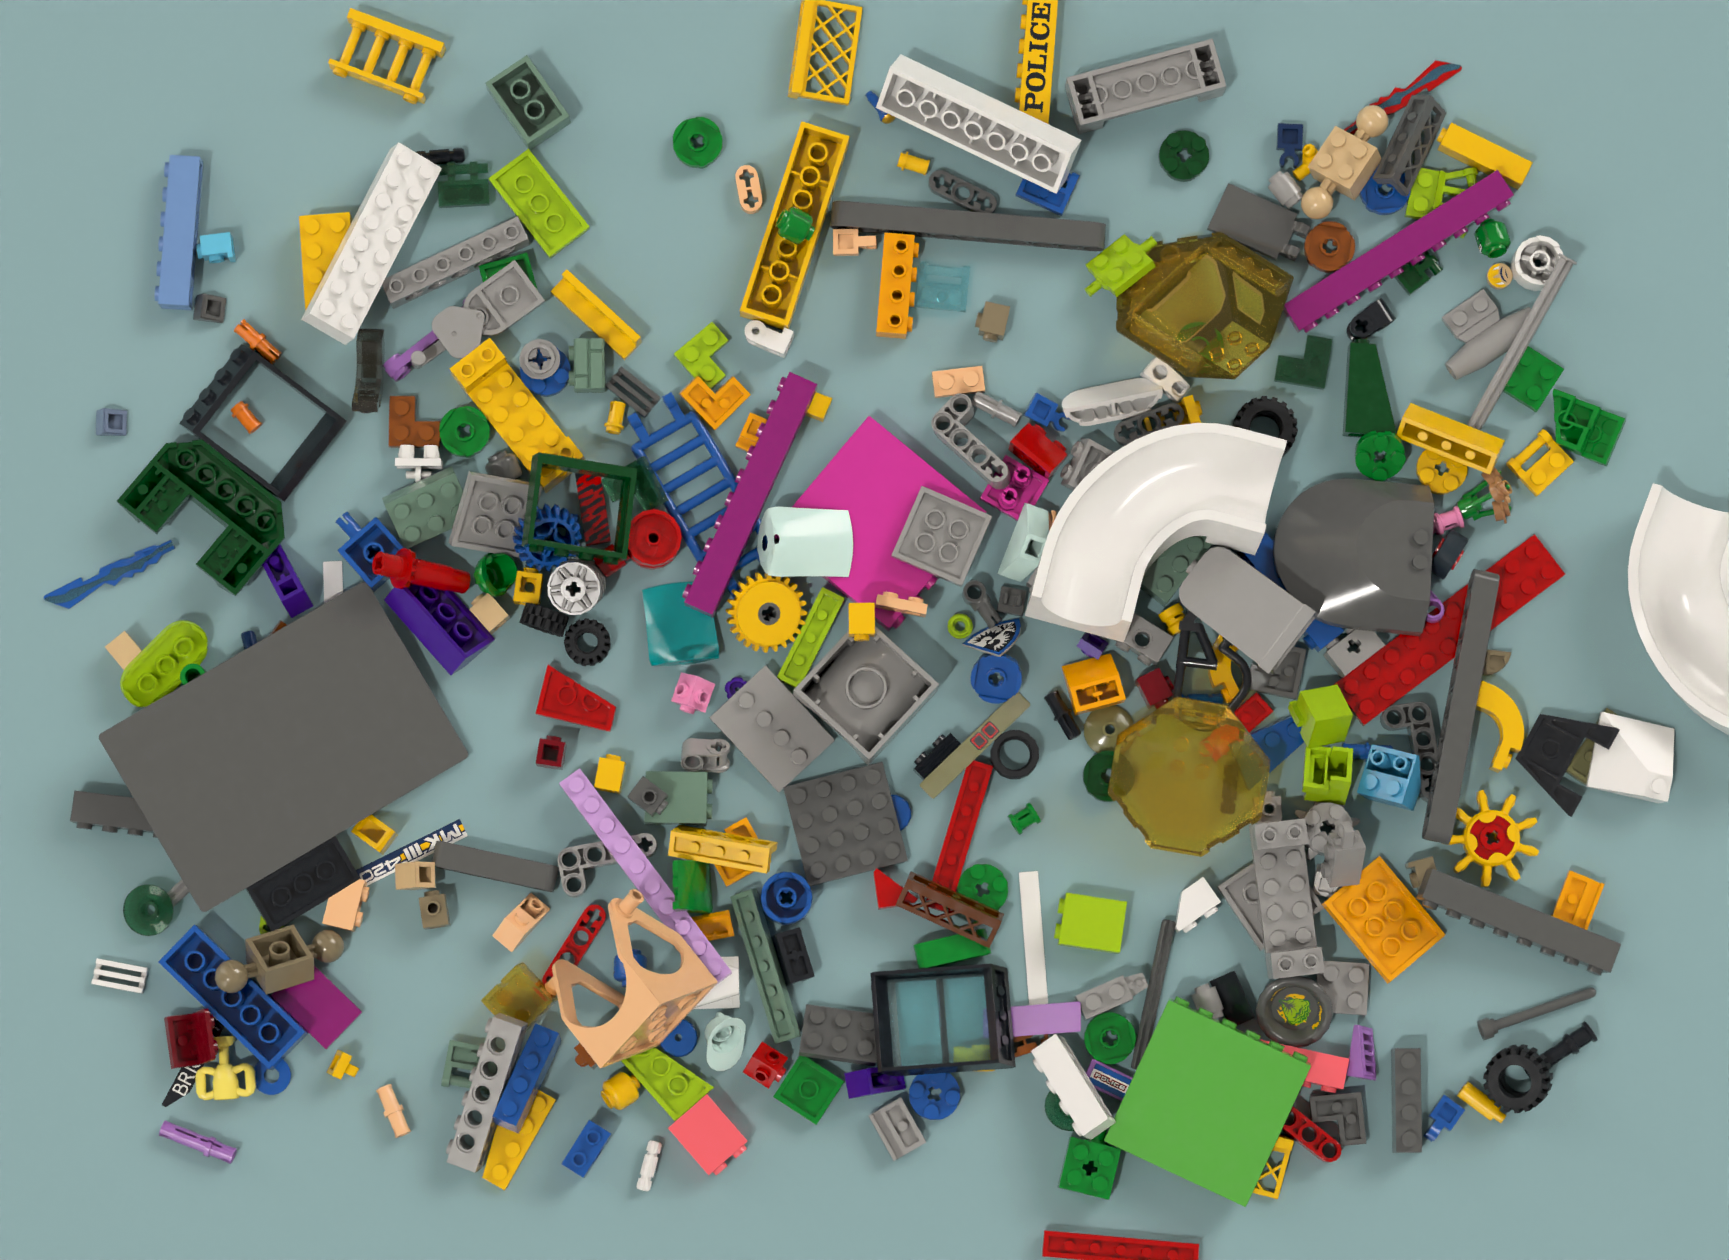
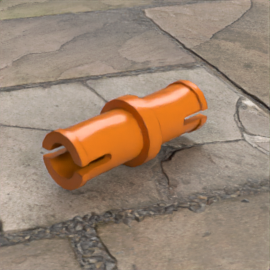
M243 319L240 322L241 325L238 324L234 332L250 345L249 348L251 350H256L273 365L275 359L278 360L282 352L266 340L267 336L265 334H260Z

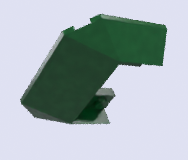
M204 440L166 443L119 497L117 503L138 523L142 522L155 534H158L188 498L226 528L199 559L196 566L215 580L220 588L237 596L285 539L282 503Z

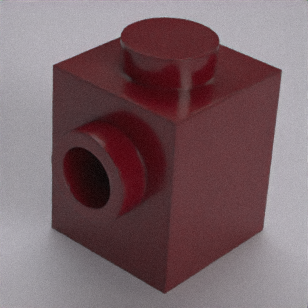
M1160 668L1135 680V684L1148 709L1155 706L1156 710L1170 703L1168 699L1173 696L1171 691L1174 689V686L1168 676H1163Z
M547 735L546 739H539L536 765L538 767L563 770L567 745L561 741V737Z

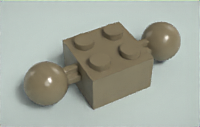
M294 925L245 939L247 964L243 965L237 960L222 962L216 969L215 982L224 992L235 993L245 987L248 978L256 977L267 995L314 980V958L324 963L338 960L343 954L344 942L337 932L324 930L317 933L312 943L306 946Z

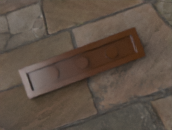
M912 871L896 903V906L988 948H990L1004 916L1003 913ZM911 890L919 894L921 903L912 905L903 901L907 891ZM937 902L942 905L945 913L938 916L930 913L928 905ZM961 913L966 916L968 924L957 926L953 923L951 916ZM985 924L993 928L988 939L977 935L975 926Z

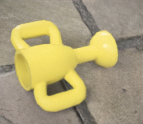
M235 1036L213 1037V1040H216L218 1045L219 1065L216 1068L206 1066L197 1070L195 1075L196 1093L200 1099H238L240 1096L249 1097L255 1092L256 1078L253 1066L248 1063H241L235 1066L230 1064L229 1047L235 1042ZM245 1071L246 1089L239 1087L237 1074ZM206 1074L213 1076V1090L208 1093L206 1090Z

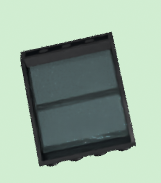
M978 964L870 973L878 1073L896 1077L1016 1067L1007 968L994 964Z

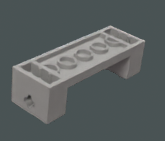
M1213 39L1067 77L1065 84L1066 94L1078 135L1102 129L1104 121L1196 96L1199 102L1221 97L1226 89L1225 79Z
M1306 819L1249 825L1268 979L1325 973L1322 947H1317L1304 847V844H1309Z

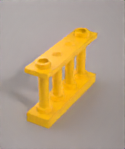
M350 8L347 19L351 24L352 31L340 61L329 59L328 64L330 69L333 70L332 73L342 78H346L348 75L403 96V100L411 104H417V102L424 104L426 98L424 93L419 92L432 58L435 59L436 56L443 58L446 51L445 44ZM368 30L374 32L376 38L364 68L360 70L349 66L361 33ZM390 38L398 41L399 48L387 78L384 79L372 73L385 41H388ZM412 47L422 50L421 54L423 55L410 88L395 82L408 50H412Z

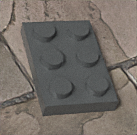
M806 1004L799 1056L876 1066L877 1055L873 1013Z

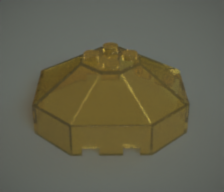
M1176 696L1117 735L1108 794L1113 801L1116 800L1123 808V814L1134 828H1138L1144 835V841L1150 848L1202 857L1210 852V848L1220 842L1223 844L1239 834L1240 829L1250 823L1253 825L1261 820L1270 771V759L1228 705Z

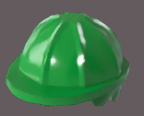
M485 554L476 565L474 572L475 583L481 591L489 593L491 596L504 595L508 588L516 581L517 566L508 554Z

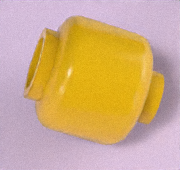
M618 1072L603 1082V1090L600 1093L610 1109L623 1110L638 1100L640 1083L634 1075L629 1076L625 1072Z

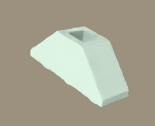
M1024 503L997 574L1021 582L1038 567L1049 534V515L1047 510Z

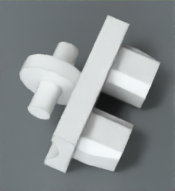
M400 445L398 458H395V466H397V469H415V471H406V479H415V482H418L432 475V471H422V469H443V461L440 458L437 445H424V458H414V445Z

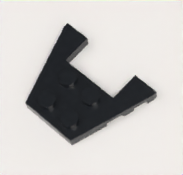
M1540 714L1515 759L1565 813L1572 817L1583 797L1560 785L1564 774L1584 738L1609 750L1620 729Z

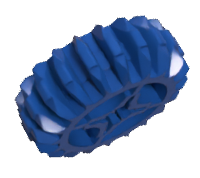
M545 503L543 509L540 510L537 506L533 539L543 540L547 537L546 541L580 546L577 540L582 539V534L579 531V523L575 522V516L569 514L566 508L560 510V507L554 504L550 509L549 505ZM519 518L518 522L521 526L514 527L517 535L513 536V542L516 544L514 549L516 553H519L521 561H526L527 566L530 568L535 565V568L539 571L544 566L546 571L549 572L552 565H555L557 568L560 565L559 563L568 561L567 557L554 556V551L544 550V553L529 552V547H522L525 519ZM557 523L565 526V536L557 532Z

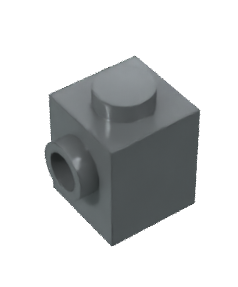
M642 776L627 796L630 801L652 817L656 813L661 815L669 804L666 801L668 794L644 776Z

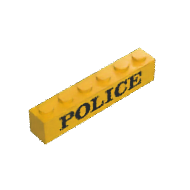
M1022 0V5H1027L1026 14H1021L1020 29H1024L1025 34L1024 39H1019L1018 54H1023L1022 63L1017 64L1016 78H1021V86L1015 89L1014 102L1019 103V111L1049 124L1058 0Z

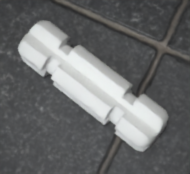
M652 1140L648 1142L646 1149L648 1152L644 1156L640 1171L641 1178H638L636 1185L639 1190L647 1192L651 1188V1177H654L658 1162L657 1155L660 1154L662 1147L660 1142Z

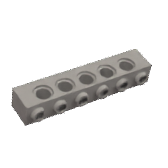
M517 216L385 278L382 287L392 308L395 309L478 270L480 265L497 261L529 246L530 242Z
M1037 568L1026 584L1030 588L1028 591L1030 594ZM1134 613L1124 642L1116 641L1115 646L1128 653L1131 650L1138 655L1137 659L1147 666H1150L1151 663L1156 666L1172 641L1173 636ZM1138 634L1147 636L1148 645L1144 647L1138 646L1135 642V636Z
M502 1013L489 1018L485 1027V1033H488L485 1043L482 1042L477 1052V1057L480 1058L478 1065L473 1067L469 1077V1081L472 1084L470 1090L465 1092L461 1105L464 1106L462 1115H458L454 1124V1130L457 1131L454 1139L449 1141L446 1149V1154H449L447 1163L474 1173L482 1169L496 1126L492 1116L513 1073L528 1023ZM497 1037L505 1041V1049L497 1047ZM489 1061L497 1065V1074L490 1072L488 1069ZM481 1086L489 1089V1098L482 1096L480 1092ZM473 1110L481 1113V1122H477L473 1118ZM466 1134L474 1138V1146H469L465 1142Z

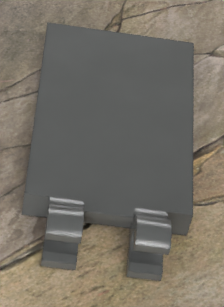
M1228 183L1207 230L1217 235H1224L1235 243L1275 261L1279 254L1295 261L1300 248L1288 244L1292 233L1306 239L1311 226L1294 221L1297 216L1296 213Z

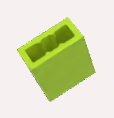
M1065 893L1064 898H1059L1057 913L1062 914L1061 924L1056 923L1054 939H1058V945L1119 954L1127 902Z

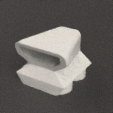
M739 956L721 957L732 971V974L714 986L694 1009L740 1008Z

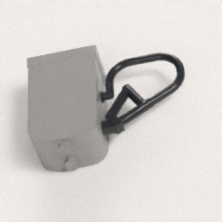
M1224 547L1211 548L1199 561L1194 560L1187 568L1186 572L1189 575L1179 589L1180 601L1189 612L1179 622L1180 637L1173 689V704L1182 720L1190 726L1201 730L1215 729L1226 723L1249 693L1252 682L1250 668L1247 662L1229 647L1230 645L1237 647L1255 661L1260 668L1272 675L1319 614L1308 605L1293 597L1238 555ZM1197 618H1200L1223 636V641L1218 646V649L1238 665L1243 677L1239 692L1224 712L1216 719L1210 721L1196 719L1186 711L1182 703L1186 667L1216 671L1218 667V659L1203 624L1195 623ZM1191 631L1196 633L1206 659L1187 657Z

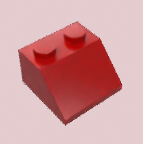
M1028 422L1010 441L1008 450L1032 470L1050 479L1067 459L1066 448L1057 440L1052 442L1045 436L1047 434L1046 431L1039 425L1035 424L1032 426Z

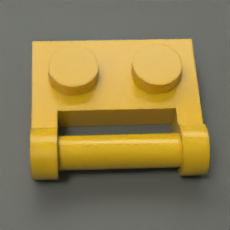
M1545 429L1537 433L1538 437L1520 454L1506 462L1508 468L1536 497L1574 462ZM1545 444L1549 451L1525 472L1521 466Z

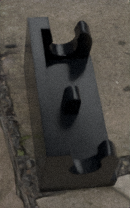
M800 927L775 934L771 937L786 986L815 977Z

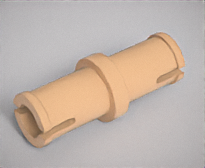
M392 1084L377 1089L376 1092L385 1110L383 1114L385 1118L388 1117L395 1138L409 1134L411 1130L402 1112L404 1110L403 1105H399Z

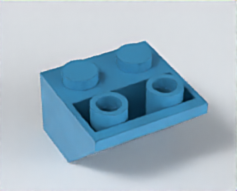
M1372 744L1357 793L1371 801L1414 811L1421 789L1419 756Z

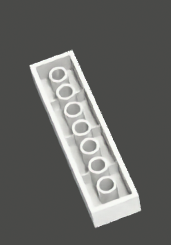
M900 55L890 66L876 106L881 111L1056 194L1067 180L1082 141L903 55Z
M399 142L389 150L301 320L344 345L355 338L442 169L441 167Z

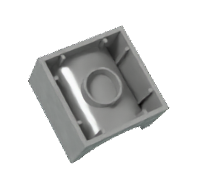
M875 626V637H870L869 641H854V637H849L848 630L793 690V695L801 704L807 706L831 726L858 753L861 759L867 765H870L938 691L939 683Z

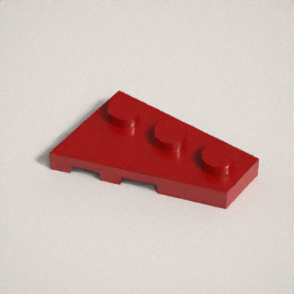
M547 665L535 714L611 732L616 706L560 673L552 666Z

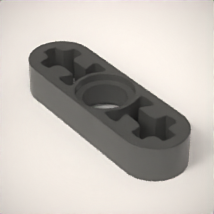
M937 170L930 175L928 185L932 193L970 212H995L997 202L992 194L943 170ZM940 177H943L944 183L950 187L951 182L956 183L952 187L951 195L947 194L949 188L941 185L940 188H936V182L933 180H939ZM960 187H965L969 190L970 196L966 200H959L955 195V191ZM974 193L978 194L976 199L981 202L988 199L991 209L981 210V204L974 201L973 206L970 205Z
M1169 403L1122 421L1115 427L1114 439L1118 444L1126 446L1132 441L1152 432L1180 425L1184 419V410L1179 404ZM1169 409L1179 413L1176 421L1173 422L1171 418L1163 421L1165 426L1161 427V421L1157 413H1161V418L1168 415ZM1143 419H1154L1156 428L1152 431L1144 430L1142 427ZM1137 422L1138 431L1142 435L1137 436V431L1132 432L1128 440L1124 436H1119L1122 427H1125L1126 430H1131L1135 427L1133 423Z

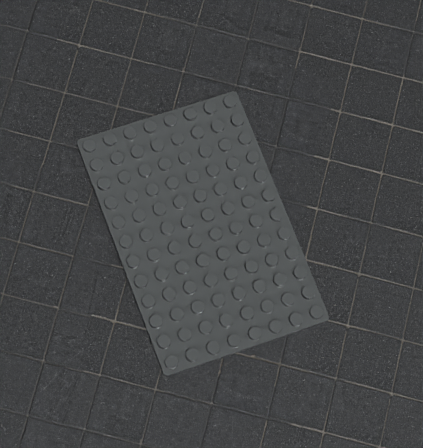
M366 582L359 583L99 735L102 746L202 912L209 911L468 757L466 748Z

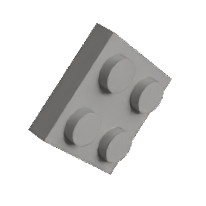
M1323 961L1325 973L1316 974V983L1324 988L1331 999L1333 1013L1366 1016L1369 964Z

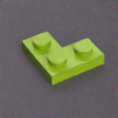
M711 322L676 351L674 356L693 378L699 376L710 389H713L726 378V375L711 357L724 347L729 340Z

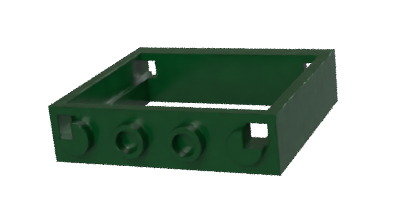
M540 452L533 455L521 546L529 547V552L544 553V550L554 551L553 555L558 557H569V554L578 555V559L584 561H593L594 558L603 559L604 564L618 565V562L626 560L637 468ZM542 468L622 480L614 551L533 539Z

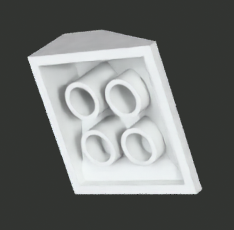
M1600 712L1598 725L1616 727L1620 731L1609 750L1594 742L1586 787L1658 804L1668 802L1673 778L1675 729Z

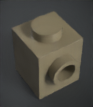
M985 302L983 313L978 312L975 327L980 328L978 335L983 336V340L989 342L1003 341L1010 306Z
M439 890L424 892V897L419 898L423 929L428 930L450 926L446 895L440 894Z

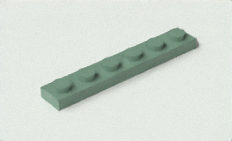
M750 889L730 896L774 1043L778 1044L800 1037V1030L757 889Z

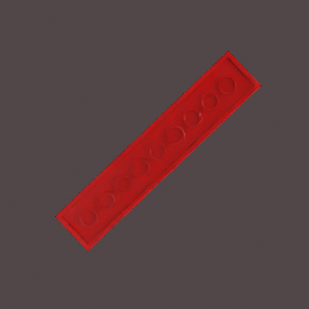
M1535 534L1486 570L1500 576L1491 630L1565 575L1564 571ZM1468 584L1442 603L1445 611L1440 621L1436 623L1425 621L1423 633L1420 636L1400 634L1344 678L1333 684L1338 685L1350 710L1362 726L1366 725L1455 658ZM1436 607L1428 614L1435 616L1438 615L1440 611Z

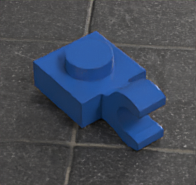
M1442 1095L1428 1115L1434 1122L1423 1136L1432 1142L1435 1141L1443 1128L1451 1131L1465 1109L1447 1096Z

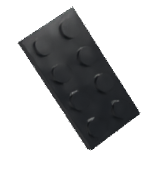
M334 836L247 887L246 891L269 930L274 931L361 878L338 839Z

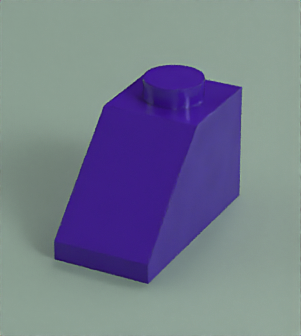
M877 1067L844 1073L849 1099L906 1089L904 1076L895 1077L878 1073Z

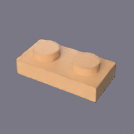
M982 366L932 372L935 398L954 396L959 393L966 395L985 392Z
M883 592V595L877 594L875 608L925 618L928 604H924V600L920 598L908 597V600L899 599L896 593Z

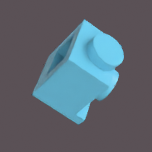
M230 232L200 236V244H196L198 259L204 258L205 261L209 260V263L224 262V258H229L230 262H236L234 241Z

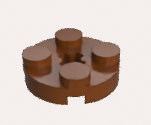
M1333 221L1323 222L1314 227L1308 233L1304 242V253L1308 264L1325 273L1336 272L1347 265L1355 252L1353 236H1351L1344 225ZM1328 241H1332V246L1336 247V250H1333L1331 253H1326V249H1323V245H1326Z

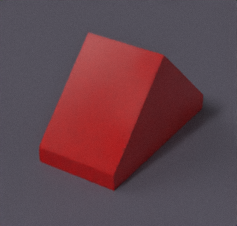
M876 868L873 876L878 910L898 907L896 903L903 887ZM907 891L903 901L914 905L918 898Z

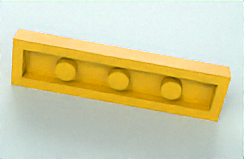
M566 269L561 274L562 280L550 291L551 294L599 338H603L605 343L625 361L642 343L641 337Z
M678 825L670 833L668 856L767 874L770 870L771 854L777 850L778 842Z

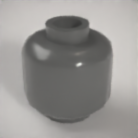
M504 450L487 458L489 461L485 465L487 475L515 480L522 475L521 467L513 453H507Z

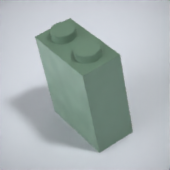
M646 771L645 778L668 794L666 801L669 804L661 815L656 813L652 817L645 812V825L707 826V819H712V804H707V794H712L713 779L708 778L707 772Z

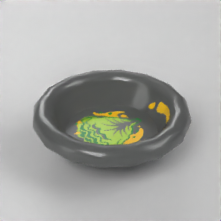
M1294 976L1279 978L1267 985L1259 995L1256 1015L1260 1028L1269 1039L1279 1044L1298 1048L1309 1046L1322 1038L1330 1028L1333 1010L1331 999L1322 986L1310 978Z

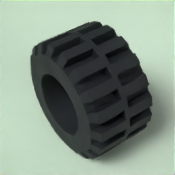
M1261 396L1260 399L1253 398L1249 403L1246 402L1238 411L1233 426L1250 430V424L1255 418H1271L1278 425V438L1287 440L1283 453L1284 456L1292 447L1298 429H1296L1297 419L1293 417V410L1286 407L1287 403L1284 401L1282 403L1278 402L1276 397L1267 399V396Z
M1517 1044L1511 1045L1509 1048L1502 1049L1487 1064V1071L1483 1076V1079H1486V1083L1483 1085L1484 1089H1488L1490 1092L1487 1095L1490 1100L1494 1098L1496 1100L1494 1105L1498 1108L1502 1105L1504 1107L1503 1111L1506 1112L1514 1110V1113L1527 1112L1547 1097L1548 1091L1552 1087L1550 1081L1553 1079V1073L1549 1072L1551 1068L1550 1063H1545L1544 1061L1545 1055L1543 1053L1541 1055L1536 1053L1538 1049L1534 1047L1528 1049V1045L1524 1044L1517 1047ZM1518 1065L1527 1070L1531 1077V1088L1527 1092L1515 1091L1507 1084L1505 1071L1508 1066Z

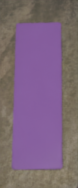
M1080 1001L1011 1007L1013 1037L1081 1031ZM983 1009L984 1039H989L987 1009Z

